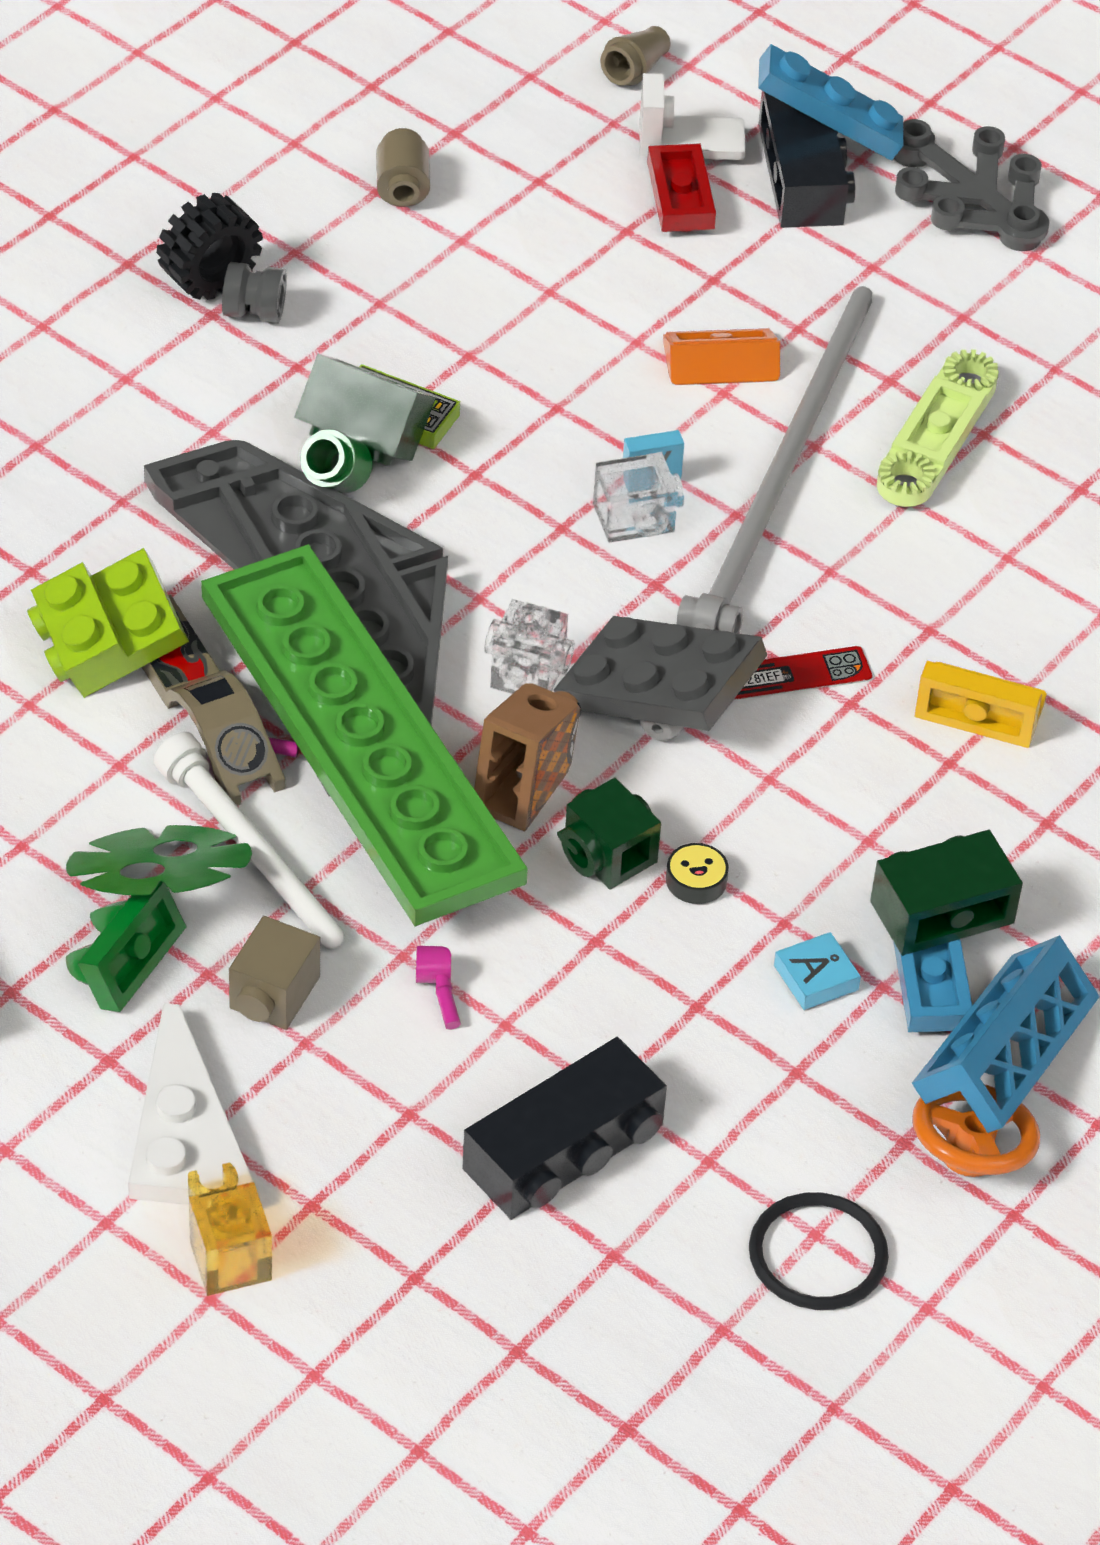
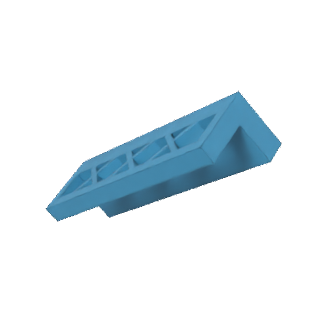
M1059 935L1011 955L913 1080L912 1085L925 1104L960 1091L987 1133L1005 1126L1100 997L1062 937ZM1059 976L1074 998L1071 1003L1061 1000ZM1035 1008L1043 1010L1046 1035L1037 1032ZM1010 1040L1019 1043L1022 1068L1012 1063ZM984 1073L994 1075L997 1102H995L980 1079Z

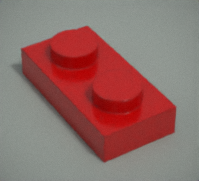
M701 143L648 146L647 165L661 231L688 232L715 229L716 210Z

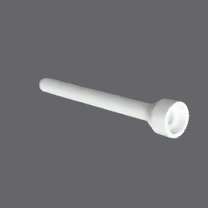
M180 732L166 739L154 755L153 761L157 769L169 783L179 784L183 788H190L227 832L236 835L233 840L237 844L248 843L252 850L251 861L313 934L320 936V943L329 949L339 947L344 941L342 928L208 772L209 763L207 762L208 754L203 746L189 732Z

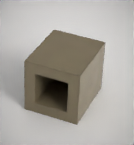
M263 915L229 967L230 1009L240 1012L252 1021L266 1022L287 1030L320 978V936Z

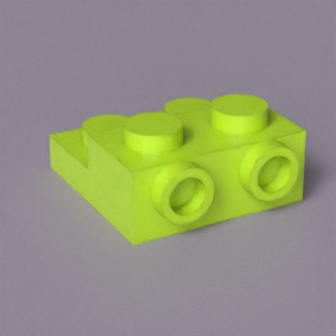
M144 548L91 575L85 564L81 562L31 589L37 605L27 610L29 618L41 639L45 641L51 638L54 646L44 651L45 656L59 681L63 682L70 678L84 698L189 642L157 569Z

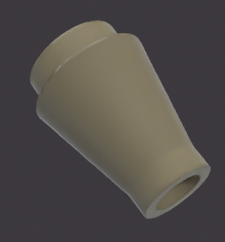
M651 26L643 31L612 38L605 45L601 55L600 63L603 73L616 85H637L643 80V73H648L660 57L669 51L671 45L669 35L663 28Z

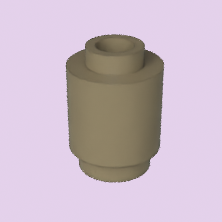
M398 128L388 132L376 149L377 191L385 202L394 206L408 207L420 203L429 194V149L421 136L411 129Z

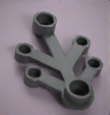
M910 119L903 122V147L894 159L908 167L901 169L897 173L895 194L907 202L933 201L931 222L934 226L942 230L965 228L996 231L999 233L1000 241L1006 247L1016 251L1035 249L1040 245L1041 240L1047 236L1049 230L1048 216L1034 206V189L1039 183L1042 167L1041 161L1037 157L1030 154H1018L1012 157L1008 180L1015 186L1013 203L997 191L998 159L1003 155L1005 134L1000 129L984 126L975 131L972 152L977 157L976 174H974L935 144V135L931 131L929 124L918 119ZM928 164L950 182L928 180L927 173L916 167ZM964 204L981 205L987 211L966 210Z

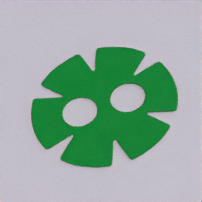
M168 825L160 837L155 839L146 828L142 827L113 833L89 842V845L110 852H73L66 863V871L71 877L107 872L80 883L82 886L100 892L120 895H151L158 883L163 881L173 893L207 887L230 878L231 875L208 867L244 868L251 860L252 850L248 843L212 847L236 837L235 834L215 828ZM171 841H187L197 845V849L194 852L182 856H161L153 851L156 846ZM137 863H156L165 868L163 873L143 879L128 878L120 873L124 867Z

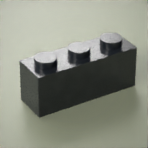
M762 91L758 126L780 227L844 225L846 203H854L855 201L853 171H845L847 165V143L845 137H837L838 132Z
M617 1036L464 1129L462 1169L512 1220L531 1207L540 1208L546 1205L557 1195L561 1188L582 1175L591 1176L597 1173L608 1163L611 1157L633 1143L642 1144L651 1139L663 1125L667 1085Z

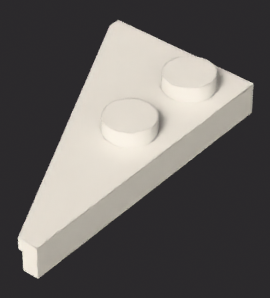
M163 1003L128 1181L129 1199L255 1212V1184L179 1004Z

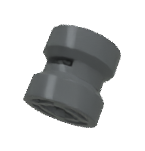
M230 262L223 286V315L242 318L250 311L251 314L257 315L261 321L279 323L285 304L286 269L267 267L263 271L253 273L248 264Z

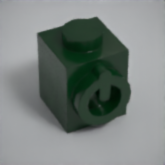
M614 777L595 789L582 791L572 802L567 804L565 828L558 831L557 836L573 868L585 877L595 875L611 890L658 862L661 821L652 813L649 805L641 796L632 794Z

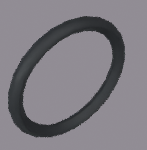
M823 1192L800 1193L787 1196L773 1203L758 1218L752 1228L749 1240L750 1261L757 1277L765 1287L784 1301L813 1310L843 1308L866 1298L877 1288L886 1273L889 1259L887 1240L881 1226L872 1215L848 1199ZM821 1205L843 1211L859 1221L869 1233L875 1252L873 1268L861 1284L846 1293L819 1297L799 1293L776 1279L765 1262L762 1244L764 1235L771 1223L781 1214L803 1206Z

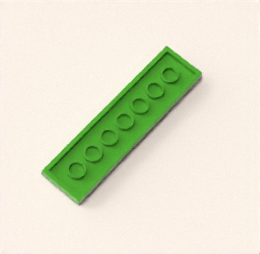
M309 544L201 581L202 599L414 926L421 925L527 884V866Z

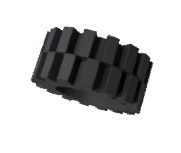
M212 193L210 199L205 194L197 196L196 206H193L189 201L181 206L184 214L180 218L175 214L170 217L168 222L173 227L171 230L162 229L159 238L164 244L157 245L156 253L161 257L158 259L160 267L188 295L190 294L193 298L199 300L202 295L207 300L215 299L216 290L223 295L224 280L229 263H245L253 270L256 263L251 257L260 256L262 247L257 243L263 240L262 232L258 230V224L227 195L223 197L220 193Z

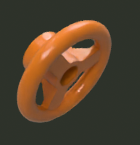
M985 1085L995 1102H997L995 1087ZM960 1091L927 1104L920 1097L914 1106L912 1123L919 1141L933 1156L960 1175L979 1177L1016 1171L1027 1165L1034 1158L1040 1146L1039 1126L1032 1113L1022 1103L1007 1121V1123L1013 1121L1021 1134V1141L1014 1150L1004 1154H1000L995 1143L998 1130L987 1133L974 1111L962 1113L941 1106L948 1102L966 1101ZM933 1125L940 1130L946 1140L936 1131Z

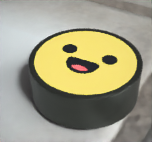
M703 843L682 845L675 849L668 858L666 870L667 887L675 897L684 902L692 904L712 902L719 898L727 887L728 861L722 852L713 846Z

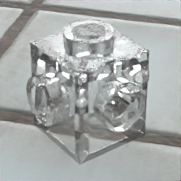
M512 598L502 620L493 619L486 635L484 652L492 655L490 688L513 694L523 684L533 683L552 691L559 675L567 673L574 653L575 642L574 640L567 639L568 614Z

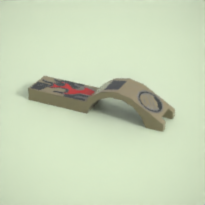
M168 595L189 642L146 664L142 669L167 709L178 705L186 709L204 742L216 782L237 806L241 805V793L238 786L265 777L274 793L285 789L284 774L259 713L248 692L234 674L218 669L172 595Z

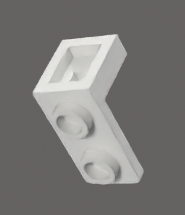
M643 73L639 119L640 156H648V146L701 143L704 159L720 161L743 160L745 158V122L742 118L674 116V96L664 95V74Z

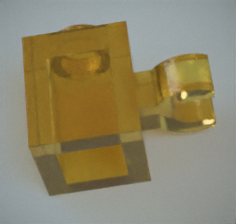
M230 1162L222 1164L223 1185L216 1189L204 1187L199 1180L196 1170L188 1173L190 1245L207 1296L272 1281V1234L255 1183L250 1182L238 1185V1173Z

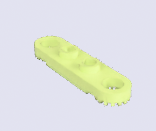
M965 349L961 350L960 354L954 352L951 354V357L948 356L942 369L931 381L893 441L887 456L881 461L877 477V490L886 501L898 506L912 507L926 502L931 497L996 391L999 370H997L998 365L993 363L994 359L991 356L986 358V353L984 352L978 355L976 350L971 349V353H967ZM959 374H976L981 377L980 382L978 379H975L974 383H971V379L964 382L965 378L961 377L959 379ZM895 476H912L917 479L916 485L914 482H910V486H907V482H904L902 486L900 485V480L895 482Z

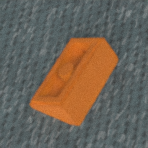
M770 328L677 331L663 334L669 378L675 385L776 381L780 377V340Z

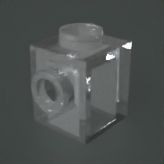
M662 452L597 462L595 466L593 505L608 543L675 531L676 509L684 505V491L679 475L677 473H670Z

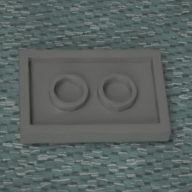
M613 616L554 688V692L565 691L573 695L580 703L581 711L710 731L767 657V652L760 636Z

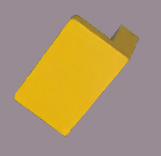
M927 660L920 677L914 717L1029 748L1045 705L1047 693L1038 688L946 663Z

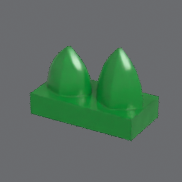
M163 881L158 883L151 895H131L128 900L115 902L91 912V922L100 932V935L93 944L79 948L66 956V965L69 973L79 982L89 985L102 1010L121 1012L187 928L167 885Z

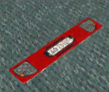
M859 646L764 659L734 700L866 681L872 679V673L864 652Z

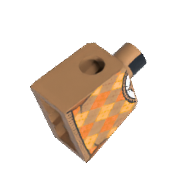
M525 683L484 719L474 790L494 819L525 832L568 773L572 763L578 720L581 716L580 703L570 693L565 691L552 692L536 684ZM517 771L522 773L521 779L518 777Z

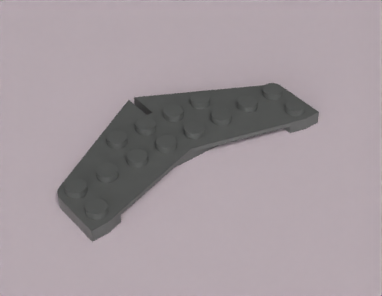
M228 440L144 465V482L154 499L234 570L309 544L432 726L448 571V556L443 557L442 547L335 489H328L313 484L302 471L245 441Z

